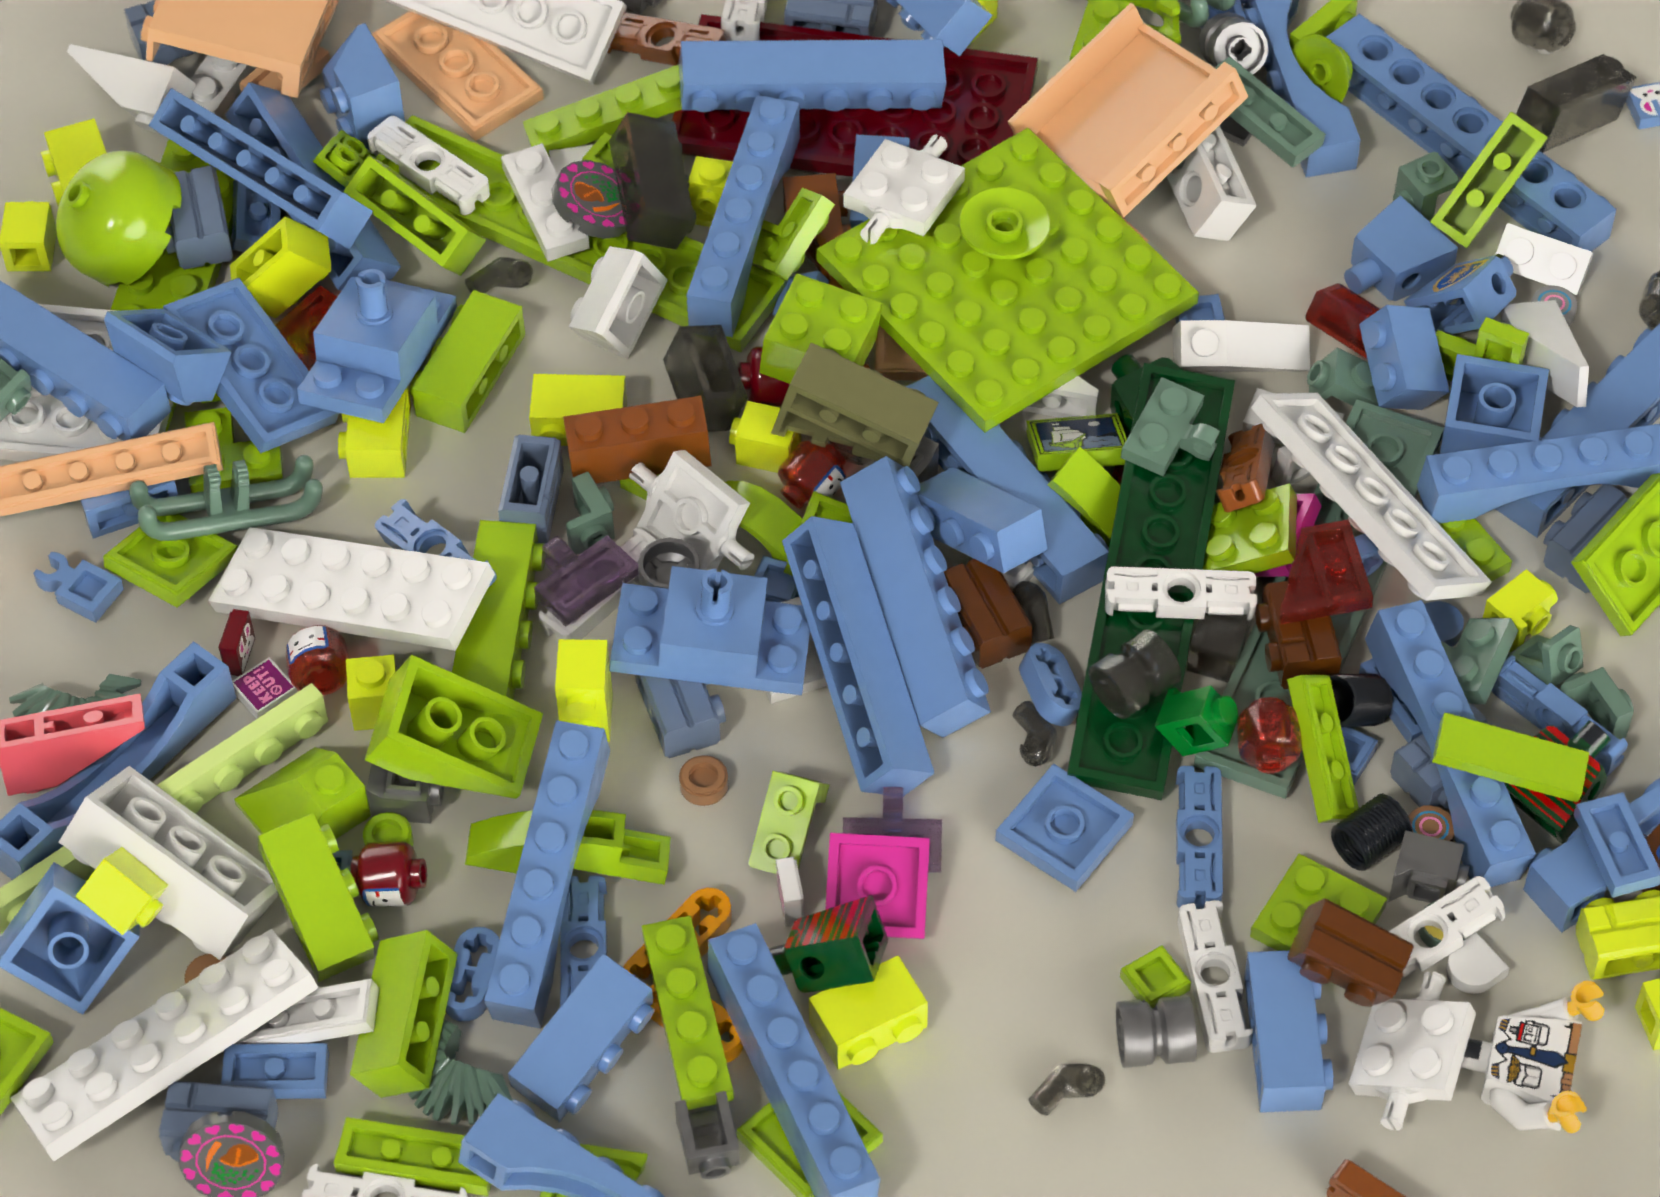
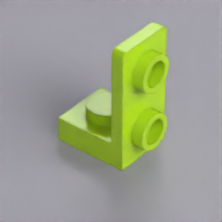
M772 771L748 862L751 868L777 874L776 859L793 857L797 861L799 870L816 803H825L830 784L785 772Z

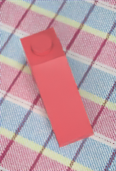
M141 693L0 720V768L8 796L21 793L33 794L43 789L57 787L143 731L145 723Z

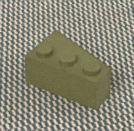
M810 343L789 385L771 434L785 437L789 430L812 436L811 444L826 447L828 441L853 447V455L876 461L888 456L903 467H909L939 402L926 397L919 390L907 388L884 377L874 369L862 367L845 359L831 349H824Z

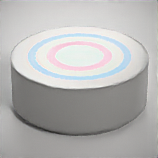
M1554 285L1545 286L1537 290L1533 295L1532 302L1556 300L1568 326H1570L1574 321L1577 310L1575 296L1566 288Z

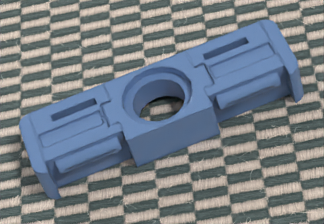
M405 499L397 501L391 507L393 513L389 517L383 515L375 523V528L382 539L394 549L426 553L434 545L446 544L445 549L440 554L441 556L477 561L469 555L460 539L433 519L426 523L415 514ZM496 573L489 586H491L497 579Z
M1510 655L1502 666L1492 693L1540 730L1553 725L1569 739H1572L1588 720L1595 723L1611 739L1594 758L1603 766L1608 777L1623 762L1624 755L1622 754L1627 750V741L1624 738L1618 739L1590 718L1585 708L1553 684L1549 683L1546 685L1515 661V656Z
M1181 766L1177 770L1176 785H1179V809H1177L1176 864L1179 865V890L1176 904L1180 908L1184 904L1194 903L1196 909H1203L1206 901L1218 900L1222 902L1221 770L1217 767L1205 766L1204 773L1194 772V766ZM1193 829H1202L1207 831L1213 840L1206 846H1195L1188 842L1185 835Z
M571 876L561 923L560 1007L603 953L607 955L606 921H604V894H607L606 880L603 876H589L588 882H579L578 876ZM588 940L598 946V950L590 958L581 959L571 954V947L578 941Z

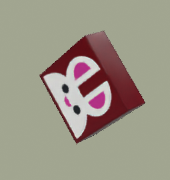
M233 609L230 612L218 646L222 662L229 666L230 674L233 676H240L244 673L255 641L249 611Z

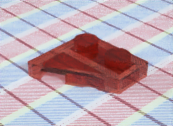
M1349 519L1301 528L1295 559L1292 562L1285 597L1280 607L1279 619L1281 625L1372 608L1374 597Z

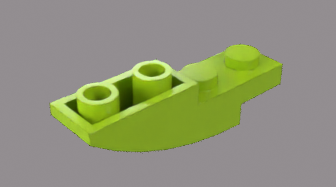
M533 810L495 816L471 823L465 865L517 874ZM592 810L573 869L664 885L669 867L671 837L625 829L626 814Z

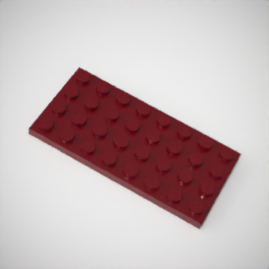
M701 14L698 25L721 29L722 17ZM760 22L759 41L898 40ZM944 47L946 87L942 108H930L928 110L888 108L881 111L869 108L843 109L840 111L800 109V139L790 169L825 174L835 173L840 176L853 177L856 134L910 138V148L918 151L923 150L931 136L938 135V139L940 136L943 137L948 145L939 158L962 166L1015 135L1008 120L1032 98L1038 70V58L967 48L959 56L947 47ZM739 109L712 110L709 112L678 110L673 113L666 139L667 152L733 161L750 112H744Z

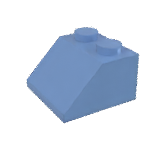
M164 308L107 311L104 322L114 352L163 382L169 400L185 406L191 405L192 402L213 400L232 351Z
M1457 354L1440 454L1539 440L1549 369Z

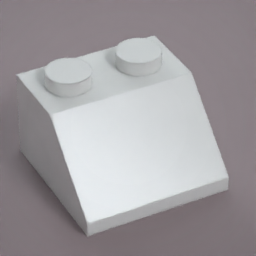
M609 246L605 256L600 257L592 269V282L584 297H580L572 308L569 327L581 339L628 360L668 279L643 253L636 250Z

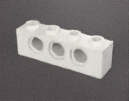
M1220 125L1167 175L1173 193L1195 237L1229 241L1257 206Z

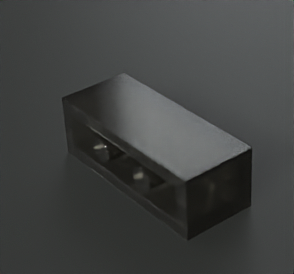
M1602 54L1529 85L1516 115L1549 137L1539 150L1544 153L1617 120L1637 77L1627 71L1619 60Z
M627 112L609 140L627 238L629 241L676 250L686 234L692 232L696 222V211L691 204L689 177L685 174L682 160L683 147L678 140L675 122Z

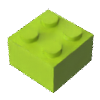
M796 273L764 337L759 373L790 384L810 343L824 349H831L840 354L841 357L863 367L877 338L882 303Z

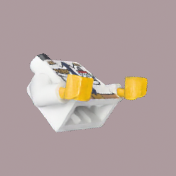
M1583 981L1573 988L1571 998L1567 996L1538 1007L1510 1014L1509 1016L1503 1015L1498 1017L1491 1043L1469 1038L1461 1068L1485 1073L1481 1100L1491 1105L1496 1112L1516 1129L1534 1130L1550 1128L1560 1131L1562 1127L1568 1133H1575L1579 1130L1581 1123L1575 1112L1584 1113L1587 1107L1576 1092L1570 1091L1583 1023L1577 1021L1579 1014H1582L1590 1021H1597L1602 1018L1604 1008L1598 1001H1591L1604 995L1598 985L1592 981Z

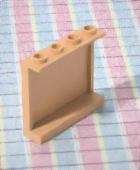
M155 0L153 17L147 15L144 20L141 41L147 42L146 60L153 62L162 43L282 73L281 94L298 98L339 0Z
M1130 3L1008 120V123L1015 135L1029 128L1116 213L1125 217L1249 96L1234 67L1226 62H1223L1217 69L1143 23L1136 6Z

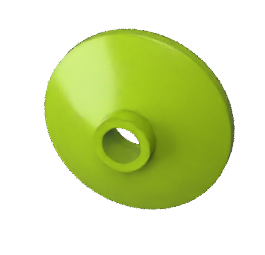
M994 187L978 192L964 204L960 213L959 228L966 243L975 251L997 259H1016L1033 253L1044 244L1050 231V216L1044 204L1029 192L1012 187Z

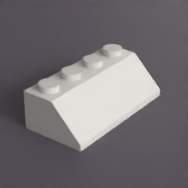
M130 766L85 797L59 840L60 844L72 852L75 859L82 864L92 866L94 869L111 853L121 847L126 849L169 885L158 899L164 906L156 918L165 924L174 926L189 937L199 950L212 954L219 960L241 943L279 895L265 864Z

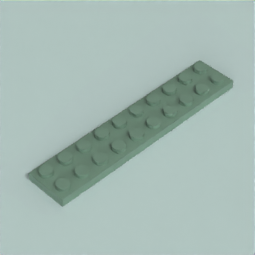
M1356 399L1346 424L1416 499L1419 493L1417 483L1426 456L1436 454L1442 440L1444 428ZM1319 483L1314 493L1322 507L1291 577H1276L1273 583L1283 581L1294 583L1298 568L1307 559L1353 537L1364 534L1350 524L1349 516L1335 501L1327 498L1321 492ZM1385 561L1374 573L1366 578L1325 596L1342 657L1339 674L1388 563ZM1255 622L1222 695L1230 696L1235 701L1239 715L1229 746L1196 753L1194 767L1204 770L1205 766L1217 767L1221 770L1222 777L1286 799L1304 755L1289 689L1284 690L1281 687L1277 671H1268L1265 659V644L1270 643L1267 632L1259 633ZM1292 729H1297L1298 759L1282 767H1256L1255 751L1269 750L1275 744L1278 735L1287 733ZM1272 736L1271 741L1267 745L1255 746L1254 739L1256 737Z

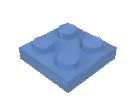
M1053 764L997 828L995 841L1076 892L1133 825L1134 814L1078 778L1067 775L1065 770Z

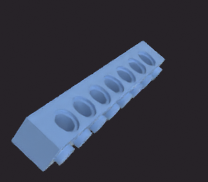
M1360 13L1326 37L1337 46L1343 48L1351 59L1353 74L1349 82L1348 91L1428 153L1437 152L1460 178L1465 175L1503 123V121L1484 109L1477 100L1467 96L1450 83L1443 74L1433 70L1417 58L1410 49L1404 48L1387 35L1380 26L1373 24ZM1541 149L1498 206L1529 231L1591 252L1610 238L1617 210L1606 198L1593 192L1580 182L1573 173L1563 169L1546 156Z

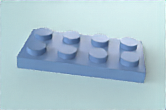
M240 278L164 305L163 308L232 351L216 393L260 453L336 423L339 415L338 412L299 403L297 389L309 373V370Z

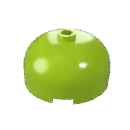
M126 150L102 154L85 164L67 185L60 200L56 216L58 243L68 262L82 274L107 287L118 282L129 285L141 278L156 263L172 237L165 233L168 227L173 208H181V186L176 174L171 169L141 153Z

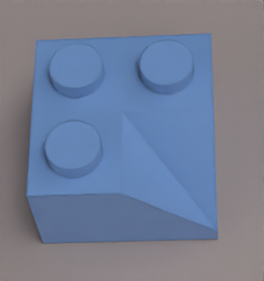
M366 23L358 25L322 69L325 88L319 90L326 112L328 114L335 113L337 116L336 125L338 131L342 129L351 137L360 140L366 149L370 151L367 137L369 132L389 116H396L404 122L405 118L398 78Z
M54 862L0 936V968L83 1015L140 937V925L137 924L125 934H120L76 897L86 881Z

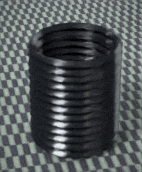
M1377 674L1329 675L1341 727L1376 726L1383 723L1389 716L1392 709L1393 696L1390 686L1384 678Z
M1378 794L1372 800L1365 803V805H1362L1361 808L1355 810L1354 813L1344 818L1343 821L1333 826L1331 829V839L1340 857L1350 867L1358 871H1366L1367 868H1370L1379 859H1382L1390 851L1401 845L1405 830L1412 832V824L1404 808L1394 798L1386 794Z

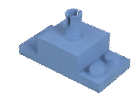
M366 269L358 273V277L351 276L313 332L317 361L297 389L299 403L384 423L432 350L437 339L452 319L457 308L456 296L386 280L385 274L377 269Z
M672 566L668 589L622 583L610 657V672L802 695L810 628L802 605L765 601L768 578L733 574L722 569L721 572H717V569L701 570Z

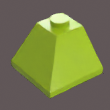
M317 747L312 748L234 798L237 807L260 834L314 812L319 825L322 826L328 823L335 839L371 817L366 789L362 781L336 752Z

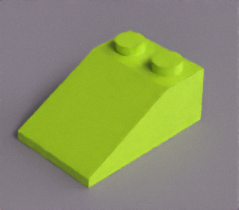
M411 655L389 679L365 761L409 780L517 799L522 792L543 713Z

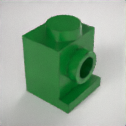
M1211 685L1182 693L1175 687L1168 689L1155 727L1182 756H1188L1229 746L1239 718L1238 708L1230 696L1221 697Z

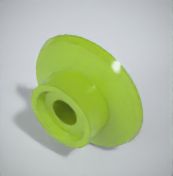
M1310 34L1302 37L1292 51L1300 68L1318 88L1332 99L1341 103L1348 92L1349 82L1353 74V66L1349 55L1343 48L1337 46L1333 41L1324 36Z

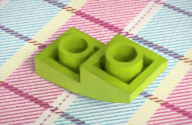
M341 129L312 162L346 188L367 157L375 158L376 156L371 154L360 140L351 137Z
M1079 446L1047 485L1080 512L1083 523L1093 534H1099L1109 546L1120 484L1092 456Z

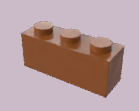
M702 396L563 417L573 477L589 472L596 484L630 479L629 474L633 473L631 471L632 468L640 462L654 474H661L665 470L673 451L686 450L705 467L712 466Z

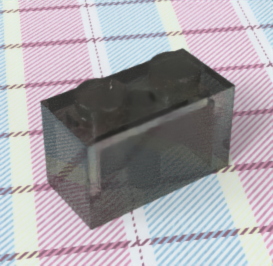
M722 325L680 326L663 358L677 399L702 396L708 432L730 431L734 418L738 417L748 396Z

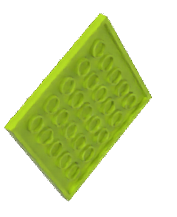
M1029 128L1024 129L962 165V167H965V181L924 236L905 229L889 227L885 229L877 243L870 244V240L867 243L860 235L861 230L870 221L868 219L817 248L816 260L845 290L882 303L879 325L984 433L1198 303L1199 292ZM1012 187L1024 190L1037 197L1046 207L1050 216L1048 237L1039 249L1024 257L997 259L985 256L971 248L961 235L959 218L964 204L973 195L989 188Z

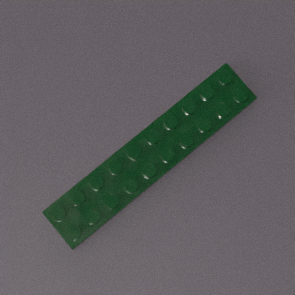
M1144 363L1131 431L1160 379L1163 377L1204 395L1203 406L1192 425L1199 423L1207 424L1220 432L1215 441L1217 448L1210 461L1199 459L1188 451L1179 448L1164 476L1125 460L1067 775L1074 776L1091 787L1162 801L1172 745L1158 731L1155 723L1168 689L1176 687L1180 692L1182 691L1194 619L1156 618V611L1130 612L1114 610L1113 616H1110L1105 610L1106 576L1110 567L1203 570L1235 380ZM1177 585L1168 590V595L1178 602H1187L1194 597L1193 592L1186 586Z

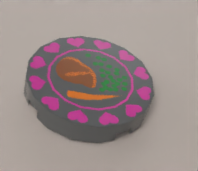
M589 160L571 162L561 169L551 189L552 202L559 215L567 223L571 219L580 226L578 231L588 236L603 239L619 237L632 226L640 210L639 197L631 182L619 171L604 163Z
M233 1111L232 1116L223 1115L219 1117V1112L204 1115L189 1126L181 1141L179 1167L185 1180L199 1193L208 1197H261L273 1190L281 1178L285 1157L282 1149L283 1142L279 1133L265 1120L247 1112Z

